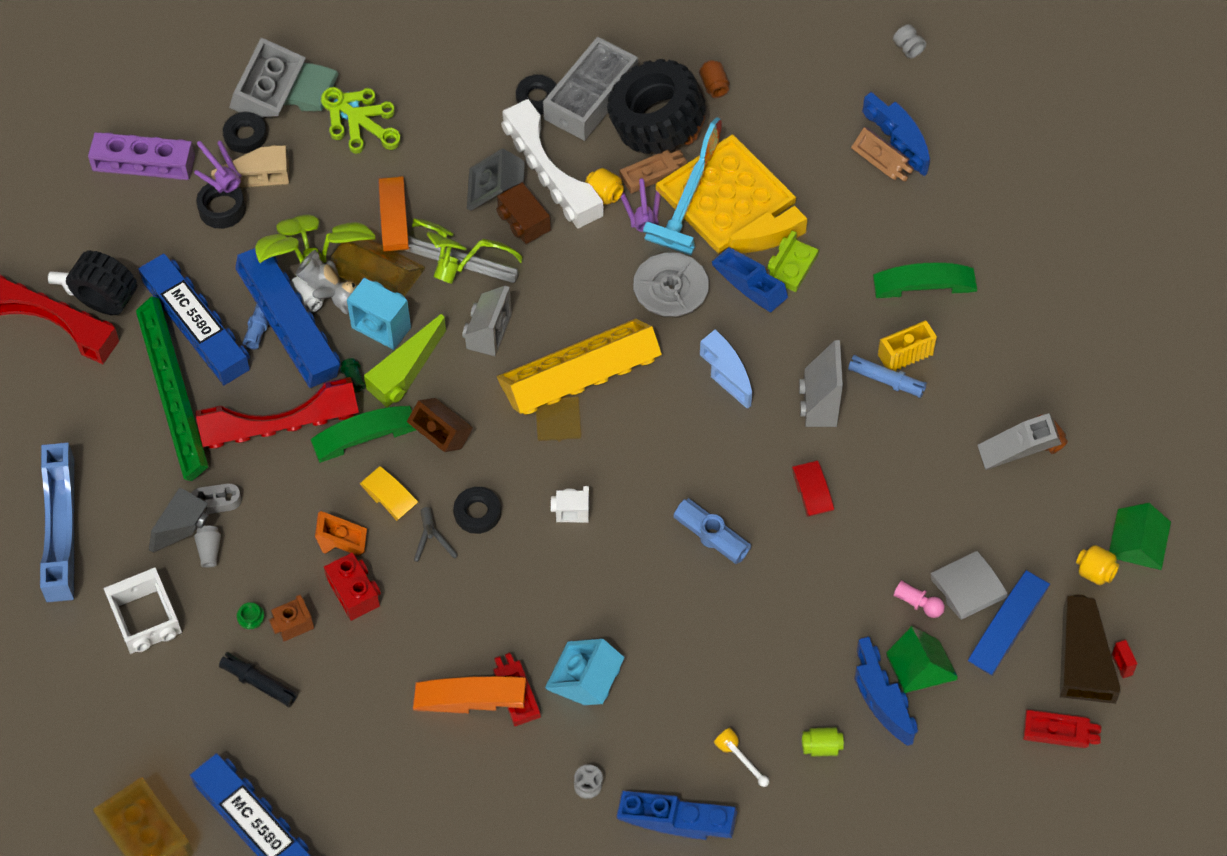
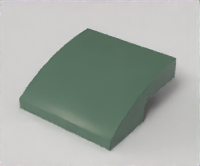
M303 63L284 105H298L301 111H322L321 96L326 89L334 86L339 75L338 72L324 66Z

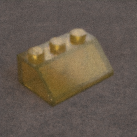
M370 239L341 243L331 256V261L335 263L339 277L347 281H353L357 286L363 278L372 282L377 281L385 289L393 293L398 292L403 296L407 294L425 270L424 266L394 251H384L382 245Z

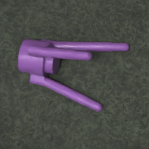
M198 141L197 145L217 169L215 172L216 180L211 179L198 170H195L194 174L214 186L219 193L223 192V190L226 193L234 191L241 182V175L236 170L222 141H218L217 144L229 168L226 166L222 167L204 144Z
M641 178L639 180L641 207L636 209L635 214L624 191L621 195V200L631 221V227H636L639 232H643L646 222L659 224L658 212L661 197L656 191L652 211L647 206L644 179Z

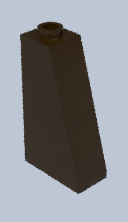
M1084 595L1067 596L1063 608L1060 698L1116 704L1120 694V684L1096 600L1087 598Z

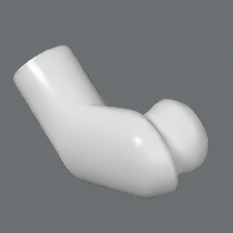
M50 271L48 275L49 284L62 285L69 295L74 296L66 284V277L69 273Z

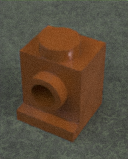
M301 594L296 596L295 600L272 609L273 618L268 619L274 634L280 633L284 642L314 629L311 615Z

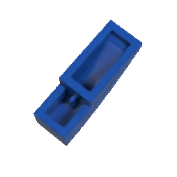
M730 247L712 261V265L735 288L770 313L788 298L784 282L767 274L764 265Z

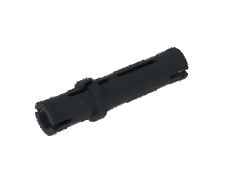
M226 652V657L223 656L221 658L219 668L238 677L239 682L252 685L288 708L296 701L297 691L255 668V664L251 662L246 663L230 652Z

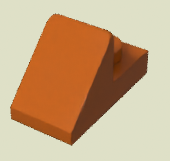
M323 511L318 512L315 538L324 554L335 547L349 553L353 552L357 556L364 553L367 528Z

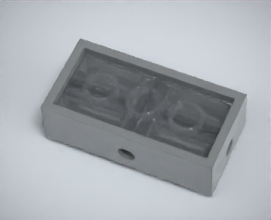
M597 37L543 101L544 120L585 141L608 113V98L610 92H613L614 84L616 81L619 82L621 80L620 77L625 72L629 73L632 71V67L638 65V57Z

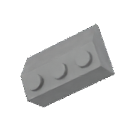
M261 38L233 93L229 108L237 112L255 113L260 117L278 116L306 58Z

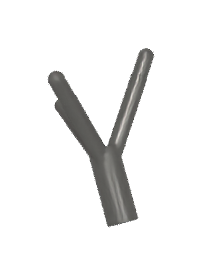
M422 508L421 516L424 531L414 561H419L427 537L431 539L433 535L453 558H457V553L435 529L431 508Z

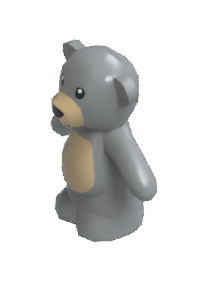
M316 250L312 251L301 262L295 275L307 282L310 287L316 289L312 293L314 298L324 299L331 297L334 305L344 314H348L347 299L355 290L356 284L353 281L340 282L335 263L330 260L323 264L319 258V253Z

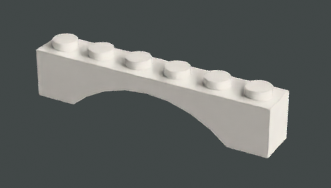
M529 99L503 110V122H501L503 131L507 136L511 135L518 152H523L526 156L528 166L532 170H536L541 184L549 188L553 201L561 205L566 219L569 222L572 221L578 229L603 217V201L593 187L588 183L578 181L566 175L545 154L540 142V114Z

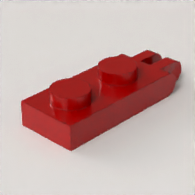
M511 653L505 654L508 663L506 665H503L500 656L494 658L497 668L493 669L495 677L526 678L520 661H514ZM527 678L524 708L507 707L514 727L541 718Z
M1026 710L1023 740L1088 748L1089 744L1101 743V736L1095 734H1100L1102 727L1098 724H1091V720L1085 717Z

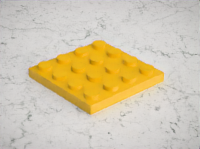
M732 134L717 144L712 158L704 166V172L684 219L719 254L729 247L730 235L768 211L774 217L796 203V196ZM700 156L656 183V191L675 210Z

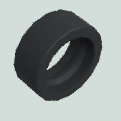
M208 183L197 194L196 203L200 218L206 225L212 228L225 229L232 227L240 222L245 215L246 205L242 190L239 187L229 193H226L224 190L219 193L214 186ZM220 196H229L236 201L231 209L221 213L209 211L206 207L212 199Z

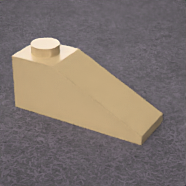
M286 145L260 147L232 161L236 170L241 175L239 188L289 184V160ZM217 169L211 171L213 180H216L215 172Z

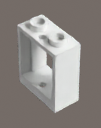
M156 568L104 588L130 654L143 652L151 645L161 641H170L176 635L182 633ZM157 591L169 621L130 636L119 606Z

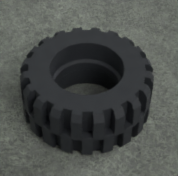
M656 59V62L649 60L639 67L638 65L632 67V71L629 73L625 72L620 77L621 80L619 82L616 81L614 84L613 92H610L607 111L619 137L626 146H629L634 151H641V153L651 154V152L660 154L667 149L669 151L676 149L675 146L685 144L689 136L693 137L698 130L697 126H701L706 105L702 91L688 67L681 63L678 64V62L673 60L666 62L665 59ZM671 99L661 109L643 114L652 104Z

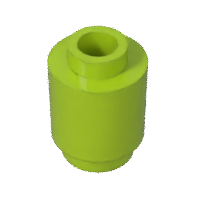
M836 727L809 728V731H802L803 754H810L811 757L838 756V750H843V733H838Z

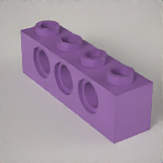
M95 132L88 158L92 171L189 180L195 154L192 141Z

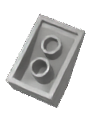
M834 340L805 368L804 379H799V394H804V401H800V417H805V427H837L843 387L840 340Z

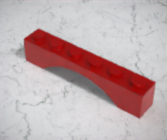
M0 275V316L25 314L49 320L60 326L72 337L82 356L101 364L105 363L119 343L116 328L110 322L99 321L85 311L79 312L74 310L64 302L58 303L51 300L44 293H35L28 290L23 284L12 283Z
M351 377L325 382L306 402L278 414L248 415L233 411L222 405L197 410L195 413L202 446L218 448L225 445L224 442L235 440L236 443L250 440V436L261 434V437L275 435L278 430L296 431L301 429L302 425L309 423L317 426L326 424L328 419L338 417L339 420H345L353 417L359 411Z

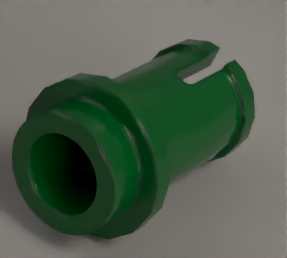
M354 358L344 360L341 363L340 371L342 374H345L346 378L351 377L354 393L362 391L361 388H366L359 370L361 367L360 363Z

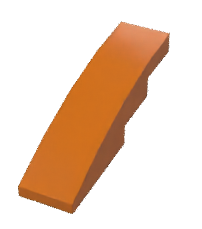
M403 176L380 178L379 197L383 250L409 249Z
M463 677L416 682L413 710L469 714V709L496 711L497 706L524 708L526 678Z

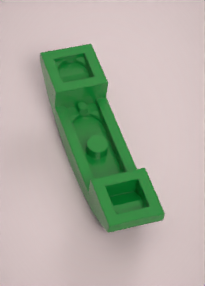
M917 263L894 267L873 274L876 298L901 297L902 291L951 288L952 294L977 292L974 268L960 264Z
M394 406L365 412L343 420L320 432L311 439L319 463L344 455L343 449L391 433L395 438L416 431L414 427L407 423L412 413L411 407Z

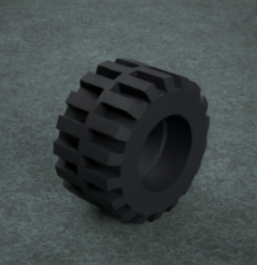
M91 250L84 251L66 277L68 289L79 301L97 312L112 316L119 315L123 311L138 287L137 281L133 277L134 275L122 263L109 255Z

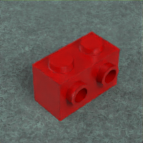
M353 552L323 566L326 580L350 621L380 607L378 596L381 595L379 587L374 580L369 581L366 576L369 572L362 559L357 560Z

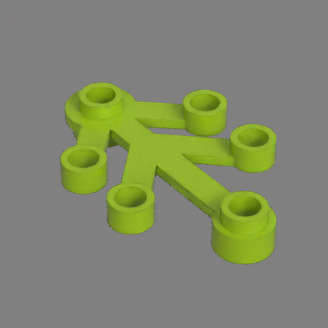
M330 87L323 92L321 102L323 107L330 111V136L334 140H341L345 136L344 127L340 124L341 111L348 116L350 130L349 149L352 153L359 154L364 149L363 140L360 138L359 124L381 139V144L385 149L393 150L400 145V134L396 129H383L368 118V116L381 115L386 119L393 117L395 111L392 103L383 102L381 105L354 108L348 103L362 101L365 105L373 104L376 99L375 92L370 88H366L358 92L343 93L336 87ZM367 94L372 95L370 99L364 98ZM332 98H336L338 100L334 103L329 102ZM384 108H390L391 111L388 112V113H385V112H383V109H384ZM340 129L341 133L334 134L333 131ZM388 139H394L395 142H394V143H387V140H388ZM354 143H360V144H361V145H360L359 147H357V148L352 147V145H353Z

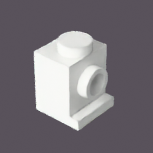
M583 486V491L575 489L556 490V496H551V512H556V522L589 523V486Z

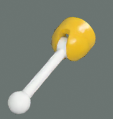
M731 728L724 730L715 739L714 744L723 752H734L757 777L758 784L766 787L769 784V778L761 775L737 748L739 740L736 733Z

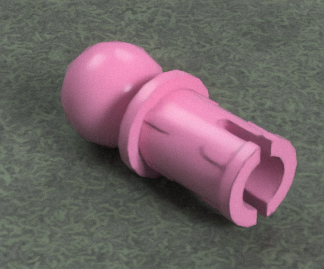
M902 580L893 595L914 606L915 610H918L920 606L923 607L924 613L931 618L940 617L945 610V605L940 598L925 597L927 591L924 590L922 592Z

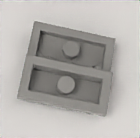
M978 551L930 573L931 581L946 596L947 605L961 620L1008 597L999 578Z

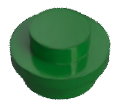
M252 602L245 603L237 612V621L245 629H255L263 623L264 611L258 604Z

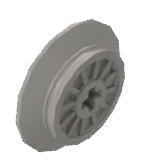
M661 253L648 258L639 266L634 275L633 291L638 302L648 311L661 316L678 317L693 312L704 302L708 294L709 278L703 266L692 257L681 253Z

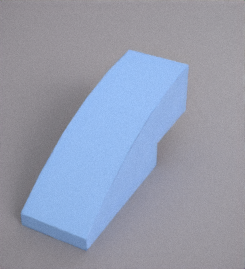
M714 330L700 341V356L711 364V378L748 409L752 403V389L744 365L727 340L718 331Z

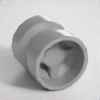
M910 24L901 27L893 37V41L898 47L903 48V53L909 59L921 54L926 47V41L921 36H917L916 29Z

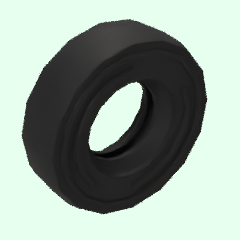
M544 75L527 76L519 82L516 88V101L520 103L529 99L537 112L543 115V101L556 87V83L550 77ZM541 89L547 95L543 100L534 101L528 97V94L532 90Z
M240 112L232 115L224 123L222 130L226 145L238 153H250L260 148L265 143L267 137L265 122L260 116L251 112ZM247 126L254 130L253 135L249 138L242 139L236 136V131L241 127Z
M472 487L465 489L458 495L454 502L453 514L456 523L463 530L469 533L481 534L490 531L497 525L501 517V504L493 491L485 487ZM481 502L487 506L488 511L481 518H473L467 513L469 505Z

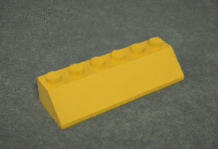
M633 319L498 375L497 379L513 409L520 414L527 415L537 411L538 407L543 404L551 405L561 401L562 396L579 394L585 390L586 386L593 383L594 385L603 384L609 380L608 377L629 373L632 371V367L636 365H648L655 361V357L662 354L653 327L638 319Z

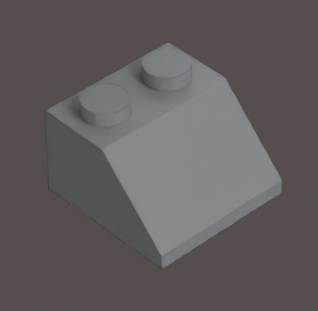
M502 286L482 293L478 303L474 302L471 310V321L465 324L462 337L466 341V349L496 356L512 316L510 287Z

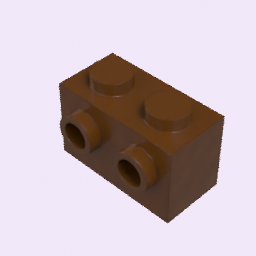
M523 182L497 196L498 207L496 211L499 217L509 223L516 238L520 237L525 245L551 231L550 215Z
M437 398L418 400L407 420V423L443 452L462 449L473 429L472 426Z

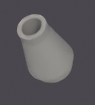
M203 526L202 528H197V534L194 535L201 567L217 566L221 539L218 527Z

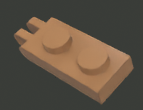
M863 128L851 147L894 180L898 177L906 182L909 177L902 170L904 169L908 173H912L914 170L907 163L909 160L907 156L869 128Z
M666 150L663 153L656 154L619 170V176L632 194L640 190L639 180L641 178L644 179L646 188L666 178L686 165L688 161L683 157L680 150L672 153Z

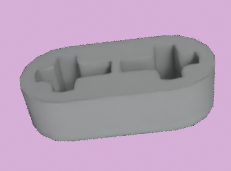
M233 484L201 487L191 493L198 498H205V502L208 503L207 514L235 510L240 506L242 500L239 488ZM226 494H232L231 500L226 501Z

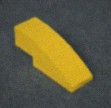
M795 205L776 218L768 211L730 235L729 247L739 253L757 252L777 247L784 237L788 238L792 230L797 232L796 238L805 234L807 218Z

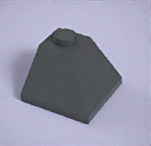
M502 148L469 168L467 209L471 211L523 182L525 161Z
M179 488L151 530L149 550L154 553L192 535L197 527L202 528L209 517V514L206 513L208 503Z

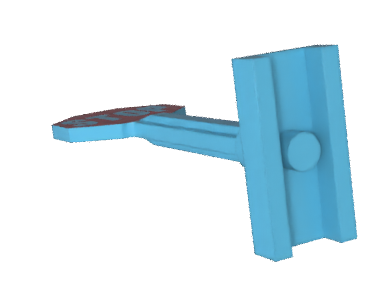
M716 117L710 123L703 140L699 161L691 172L672 219L668 221L666 228L646 222L643 232L646 233L645 240L692 256L695 249L694 237L680 233L683 226L681 223L702 177L704 166L712 158L718 144L722 128L720 118Z

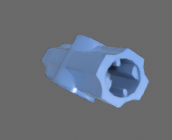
M689 498L687 500L684 499L674 512V518L699 536L704 546L715 548L735 564L741 563L751 549V544L725 526L720 516L709 514ZM709 529H714V530H716V531H718V532H716V533H709V532H707V530H709Z

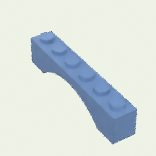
M69 443L41 445V470L45 503V540L40 563V589L46 602L74 600V456Z

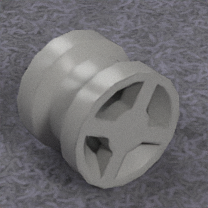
M583 765L576 770L574 775V790L577 795L585 799L596 797L602 789V773L596 766Z

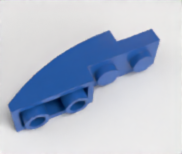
M872 92L866 95L862 111L866 118L876 123L886 135L891 136L890 144L909 158L908 164L915 171H918L923 176L927 175L930 162L929 152L925 139L913 119L896 101L888 107Z
M869 637L859 639L856 652L861 666L856 667L855 681L860 693L875 717L891 734L905 745H913L918 729L914 717H909L907 711L909 704L906 694L900 692L898 683L889 685L887 673L885 670L881 671L878 663L880 662V654L877 646H872Z
M622 791L617 813L618 820L662 833L707 840V836L732 838L737 817L735 807L679 801L677 796Z

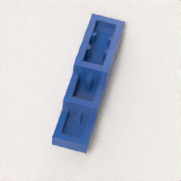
M1026 570L969 657L968 662L993 676L1005 654H1008L1018 635L1024 630L1048 590L1050 583Z

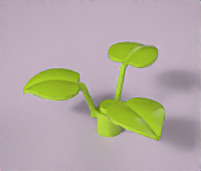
M300 215L292 219L280 221L276 226L277 232L280 234L265 236L256 243L255 251L259 263L270 257L294 250L301 264L312 251L316 250L318 252V249L309 247L306 231L316 230L319 227L318 218L313 215ZM351 222L337 225L332 228V233L326 235L322 255L318 252L319 258L323 263L327 262L326 255L329 242L345 243L369 239L376 240L375 235L367 226L361 223ZM302 234L305 247L303 255L298 248V240L293 237H286L285 235Z
M413 219L412 227L424 226L437 232L427 231V236L436 248L441 247L438 265L433 277L452 284L456 272H462L465 264L480 247H496L509 251L522 263V256L511 247L497 241L482 239L463 261L457 264L459 259L450 256L452 247L465 251L467 248L447 238V234L450 236L454 234L441 225L423 219Z

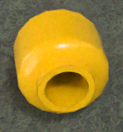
M600 168L595 172H591L586 178V183L593 187L604 205L615 203L620 199L624 187L618 175L605 168Z
M1097 545L1091 546L1088 550L1083 549L1076 560V564L1079 565V575L1097 585H1103L1106 582L1111 583L1119 569L1116 555Z

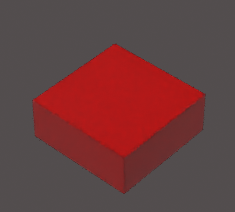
M1127 640L1117 642L1111 654L1122 678L1133 676L1138 663Z

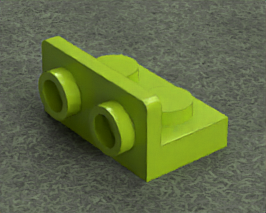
M792 230L788 238L784 237L778 249L779 253L777 256L773 255L767 269L770 270L769 275L784 282L787 289L797 292L818 257L819 249L796 240L797 232Z

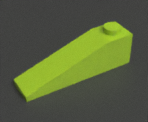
M440 314L364 375L366 389L386 408L403 398L446 332L445 317Z

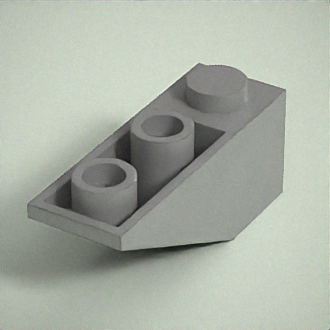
M1050 413L1024 421L978 444L985 470L1061 445L1062 443L1054 419Z

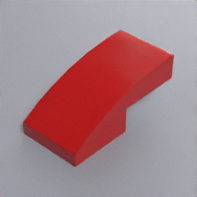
M818 460L793 466L794 479L798 493H801L806 516L810 517L833 511L832 499Z

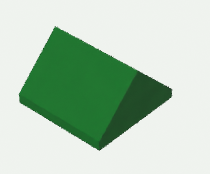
M1150 503L1120 508L1117 510L1109 552L1115 554L1117 560L1161 570L1171 521Z
M913 626L886 652V657L904 693L958 680V676L940 641Z

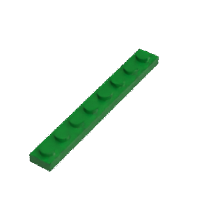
M151 296L136 310V314L184 480L193 481L208 468V463L160 300Z

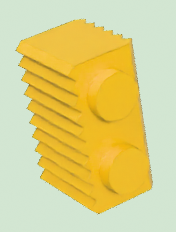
M925 320L881 338L877 354L886 368L897 371V368H906V365L910 366L911 363L915 364V361L919 362L920 359L924 360L929 355L933 356L937 336Z

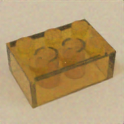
M140 777L93 809L98 822L122 856H191L194 854L189 841L143 777Z

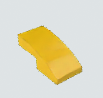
M381 466L360 483L376 503L380 502L396 521L418 503Z

